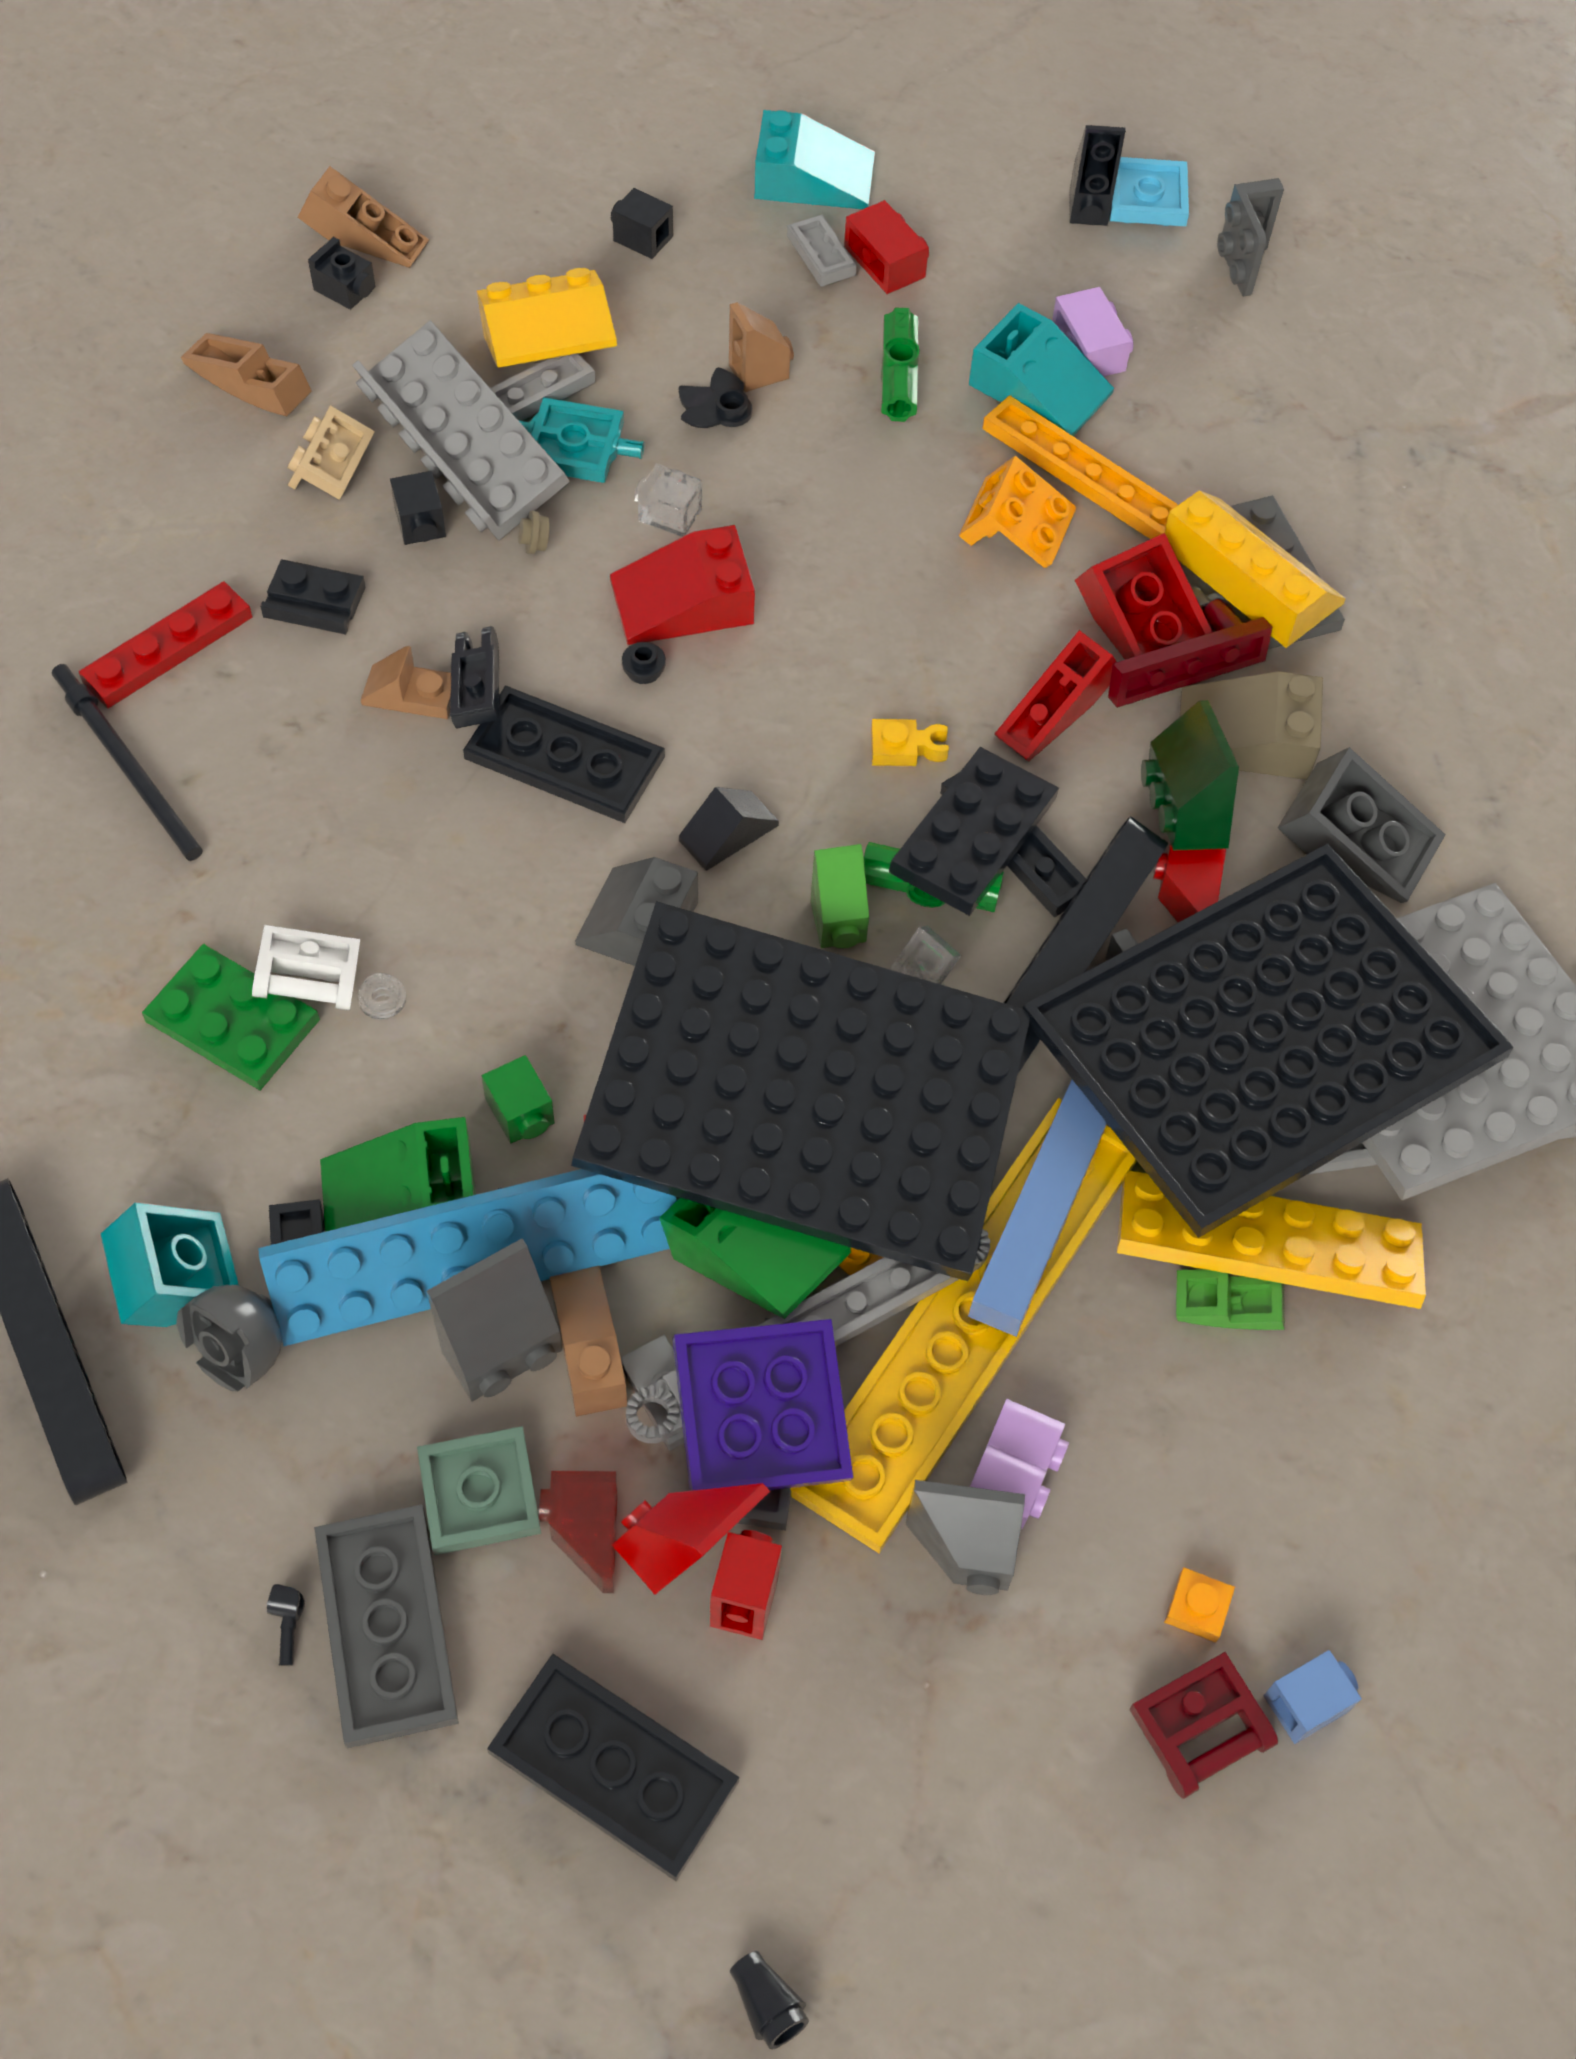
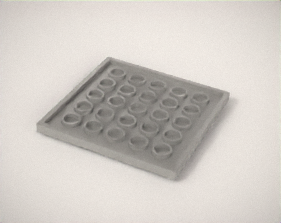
M1496 883L1397 918L1514 1046L1508 1058L1362 1142L1401 1200L1576 1133V985Z

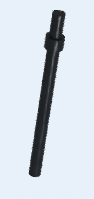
M59 664L54 667L52 676L65 692V701L74 714L84 718L188 861H192L200 857L203 849L97 707L98 699L91 689L85 684H80L66 664Z

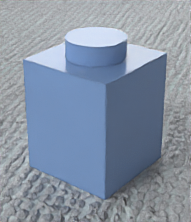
M1330 1650L1275 1681L1263 1695L1294 1744L1347 1714L1362 1699L1357 1692L1358 1683L1353 1672L1344 1662H1337Z

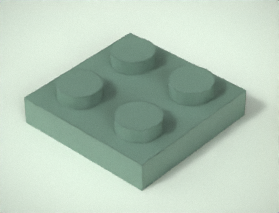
M523 1426L417 1447L434 1555L541 1534Z

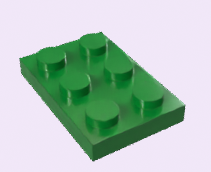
M205 944L199 947L142 1011L146 1023L259 1091L262 1090L320 1021L316 1009L295 997L268 994L267 998L252 996L255 974Z

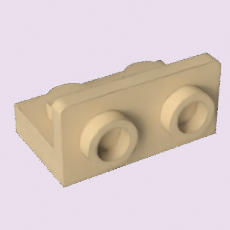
M330 405L322 420L314 416L303 437L310 442L307 449L298 446L287 467L294 471L288 486L296 489L302 478L340 500L375 431Z

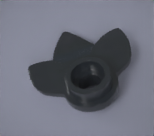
M720 367L716 368L713 372L710 387L681 385L678 388L681 404L686 409L681 415V420L690 426L710 428L721 424L726 427H738L747 423L752 416V404L744 393V383L736 375Z

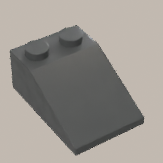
M1350 747L1316 764L1278 826V829L1306 854L1328 843L1366 886L1400 903L1409 900L1446 835Z
M523 1239L512 1243L427 1290L441 1351L471 1402L483 1395L488 1398L501 1393L511 1384V1379L529 1369L534 1372L545 1368L556 1359L557 1353L562 1351L559 1327L529 1249Z

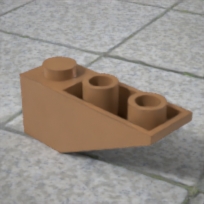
M331 166L327 168L312 188L297 217L327 240L334 236L340 240L341 246L408 268L411 267L429 241L427 237Z

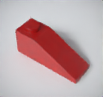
M1079 630L994 735L1030 762L1097 702L1110 686L1113 663L1117 662L1111 653Z

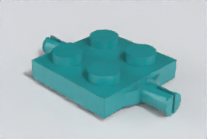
M543 397L539 412L530 422L518 420L567 477L605 483L611 463L618 455L643 458L644 441L621 438V431L624 425V411Z

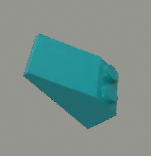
M763 110L755 160L754 199L865 209L869 207L875 152L802 113H792L783 110Z

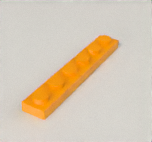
M1009 395L984 417L983 430L1141 534L1152 539L1164 533L1169 511L1178 506L1177 503Z

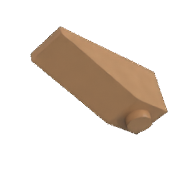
M600 1266L551 1276V1289L576 1417L627 1407L626 1383Z

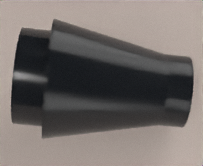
M753 1951L745 1955L732 1966L730 1974L737 1984L757 2040L764 2039L769 2049H776L792 2040L807 2026L809 2019L803 2011L806 2003L765 1962L759 1951Z

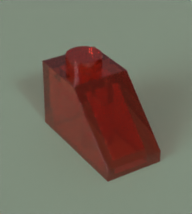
M551 1471L550 1489H541L540 1522H549L551 1540L602 1593H614L616 1550L612 1544L616 1541L618 1484L616 1471Z

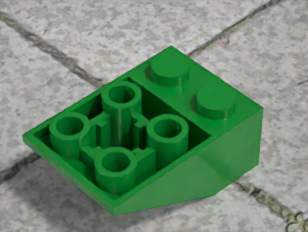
M466 1117L413 1123L320 1159L325 1232L476 1195L471 1144Z
M683 1198L677 1200L659 1217L674 1260L783 1319L851 1253V1248L848 1246Z

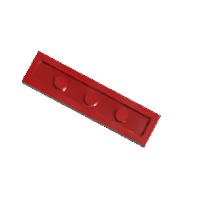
M223 581L78 671L81 681L109 709L253 618L251 608Z

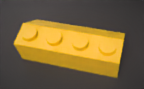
M1199 490L1169 511L1164 533L1177 559L1248 618L1255 620L1264 617L1273 627L1271 636L1285 648L1344 604L1346 598L1220 498Z

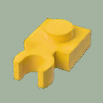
M872 719V766H916L918 756H924L933 762L946 761L949 745H936L933 742H946L948 727L935 724L927 727L925 730H917L916 720Z

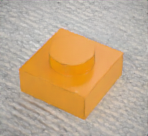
M1183 1567L1179 1574L1164 1623L1216 1643L1220 1638L1235 1587Z

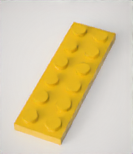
M1130 1170L1122 1183L1117 1253L1412 1308L1421 1309L1426 1296L1422 1223L1270 1196L1198 1238L1147 1173Z

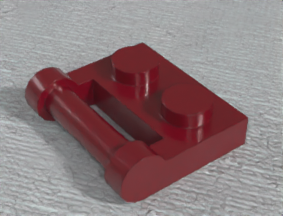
M1226 1652L1138 1700L1129 1709L1164 1766L1172 1787L1182 1799L1199 1791L1200 1782L1257 1749L1264 1753L1278 1745V1737L1274 1728ZM1237 1714L1240 1716L1245 1724V1730L1187 1763L1179 1747Z

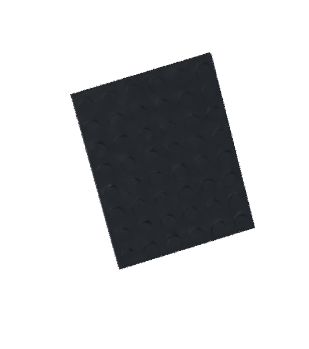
M1328 843L1023 1005V1009L1031 1017L1029 1026L1198 1238L1508 1058L1514 1048Z
M656 901L576 1145L571 1166L968 1282L975 1265L1031 1017L1025 1009Z

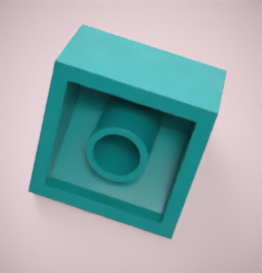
M135 1202L100 1233L121 1324L153 1327L175 1325L177 1323V1312L200 1293L214 1286H239L220 1212Z

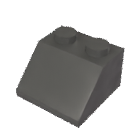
M656 857L613 867L575 940L576 945L635 966L656 901L694 912L698 904V872Z

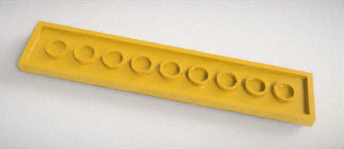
M1060 1098L1056 1100L989 1199L983 1229L988 1232L990 1250L984 1264L972 1273L968 1282L959 1279L917 1303L845 1408L853 1479L846 1482L790 1488L792 1498L879 1554L908 1511L915 1480L927 1481L1120 1188L1125 1176L1137 1162L1114 1131L1106 1125L1017 1337L968 1317L974 1295L1062 1102Z

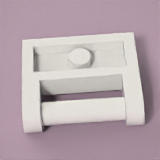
M264 925L252 996L267 998L268 994L336 1003L335 1008L350 1010L360 939ZM271 972H275V973H277V974H282V975H287V974H288V975L309 977V978H315V979H322V980L329 981V982H339V984H332V983H325V982H319V981L298 979V978H292V977L271 975Z

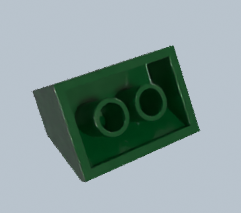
M1208 700L1198 701L1150 742L1149 759L1143 760L1141 764L1142 785L1150 790L1151 808L1158 810L1161 833H1167L1173 850L1229 849L1239 765Z

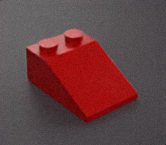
M735 525L691 532L610 574V582L627 646L638 642H652L754 624L755 589Z
M1165 533L1091 566L1075 579L1093 619L1124 659L1213 633Z

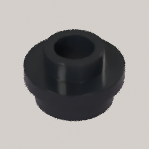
M638 642L632 644L622 655L624 672L632 681L639 684H649L656 681L666 666V657L663 650L653 643Z

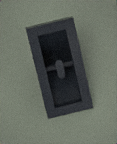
M715 787L680 833L679 842L707 871L778 827L779 820L752 791Z

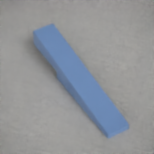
M1071 1080L978 1286L968 1315L972 1319L1017 1337L1107 1125V1122L1073 1080Z

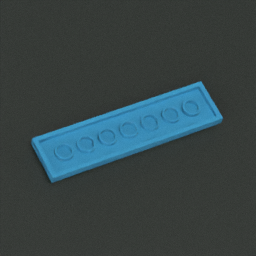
M579 1169L258 1248L259 1259L273 1310L280 1324L283 1346L429 1310L431 1307L427 1295L428 1289L520 1239L524 1240L529 1249L540 1281L548 1280L551 1276L595 1266H604L670 1249L659 1217L677 1200L676 1196Z

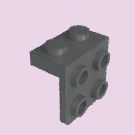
M1279 178L1234 184L1231 200L1225 207V223L1222 233H1219L1217 238V248L1220 256L1225 258L1230 268L1232 283L1234 285L1237 284L1243 297L1252 295L1264 250L1269 245L1284 191Z

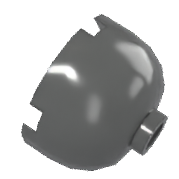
M238 1285L214 1286L200 1293L177 1312L176 1324L184 1346L188 1348L194 1343L198 1351L203 1355L196 1364L214 1382L230 1391L238 1392L244 1386L246 1389L268 1372L278 1358L282 1343L281 1328L274 1313L271 1300L262 1294L258 1295L256 1292Z

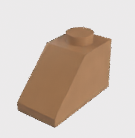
M738 302L730 304L729 366L734 375L744 383V391L748 392L789 379L790 361L794 358L793 347L789 338L782 336L775 323Z

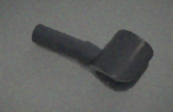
M275 1584L269 1594L267 1614L283 1617L280 1626L279 1666H293L296 1621L299 1620L303 1613L305 1599L295 1588Z

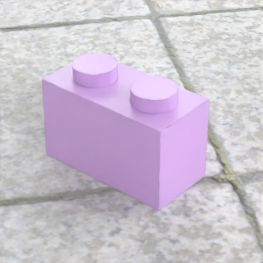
M1101 287L1056 297L1052 321L1103 377L1125 372L1129 354L1133 351V338L1130 331L1124 329L1117 317L1115 305L1113 302L1108 301Z

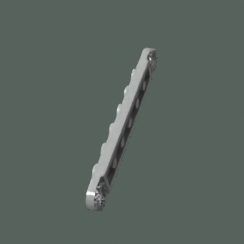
M982 1229L973 1272L984 1264L990 1250V1239L987 1230L985 1231L984 1229ZM884 1257L802 1301L785 1319L776 1315L757 1326L832 1319L835 1347L959 1279ZM676 1370L664 1375L662 1379L641 1388L628 1401L626 1424L630 1433L638 1440L645 1443H659L683 1431ZM647 1403H658L666 1409L668 1413L667 1420L656 1428L655 1426L648 1428L647 1425L644 1426L639 1421L637 1416L638 1410Z

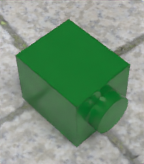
M526 1055L481 1075L485 1099L510 1144L521 1139L536 1138L544 1133L550 1125L555 1124L552 1099Z

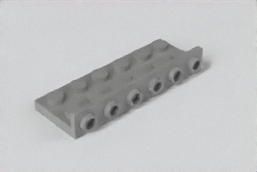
M431 320L369 371L359 360L352 365L361 376L356 382L358 387L371 402L377 398L382 402L377 409L393 428L400 423L404 429L398 434L414 454L420 449L426 454L420 460L429 471H432L434 478L437 480L443 475L448 480L442 485L458 506L464 501L469 505L470 508L465 514L480 532L488 528L499 541L520 524L521 518H527L531 510L535 511L570 482L560 467Z

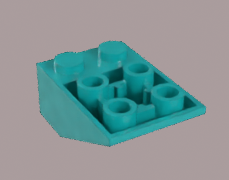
M1017 303L973 349L969 385L999 402H1002L1010 395L1072 436L1083 427L1114 392V387L1052 320L1020 303Z

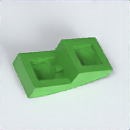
M1206 1269L1177 1270L1176 1318L1181 1322L1211 1327L1285 1330L1284 1284L1244 1276L1231 1277L1228 1273Z

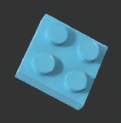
M1121 157L1111 205L1110 221L1163 226H1187L1189 217L1187 162Z

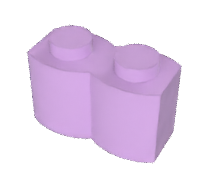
M1006 1399L970 1487L1025 1494L1021 1529H1023L1029 1515L1039 1519L1051 1489L1041 1484L1048 1468L1058 1472L1068 1448L1069 1442L1060 1439L1065 1423L1009 1399Z

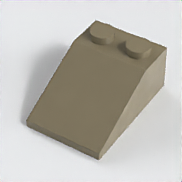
M1278 671L1182 687L1179 717L1198 701L1208 700L1239 765V771L1307 780L1321 748L1323 677Z

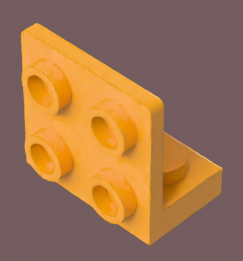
M1014 456L985 477L959 537L972 546L983 537L991 538L1000 531L1043 568H1047L1055 559L1076 507L1017 456Z

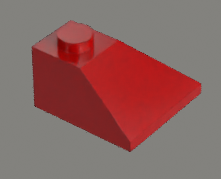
M763 1483L668 1493L654 1507H651L644 1500L621 1521L627 1531L612 1546L653 1594L656 1595L703 1557L770 1490Z

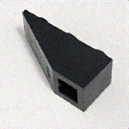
M1085 126L1074 161L1069 190V222L1071 224L1108 226L1126 127Z

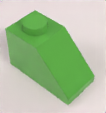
M861 844L814 850L810 903L821 948H849L857 943L867 941L869 909Z

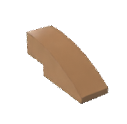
M206 333L181 356L183 363L225 392L251 405L286 417L312 392L299 364L270 358L263 344Z

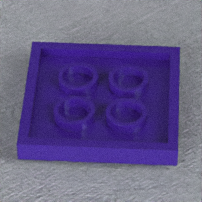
M832 1319L674 1334L672 1341L690 1491L763 1483L769 1490L846 1482L853 1479Z

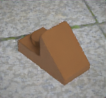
M405 646L372 665L361 697V704L448 719L450 714L451 673L414 667L411 647Z

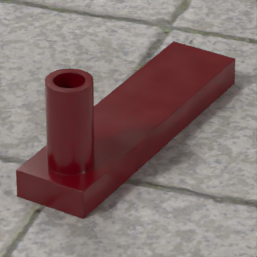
M1215 599L1206 605L1203 613L1209 625L1216 632L1113 663L1108 698L1118 708L1266 661L1273 627L1264 617L1244 623L1222 599Z

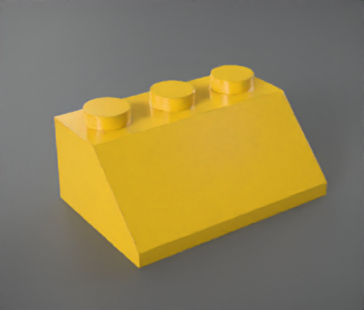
M575 268L567 271L566 275L550 278L547 275H535L529 277L523 283L495 282L489 284L486 289L477 290L483 335L498 368L617 346L604 286L595 270Z

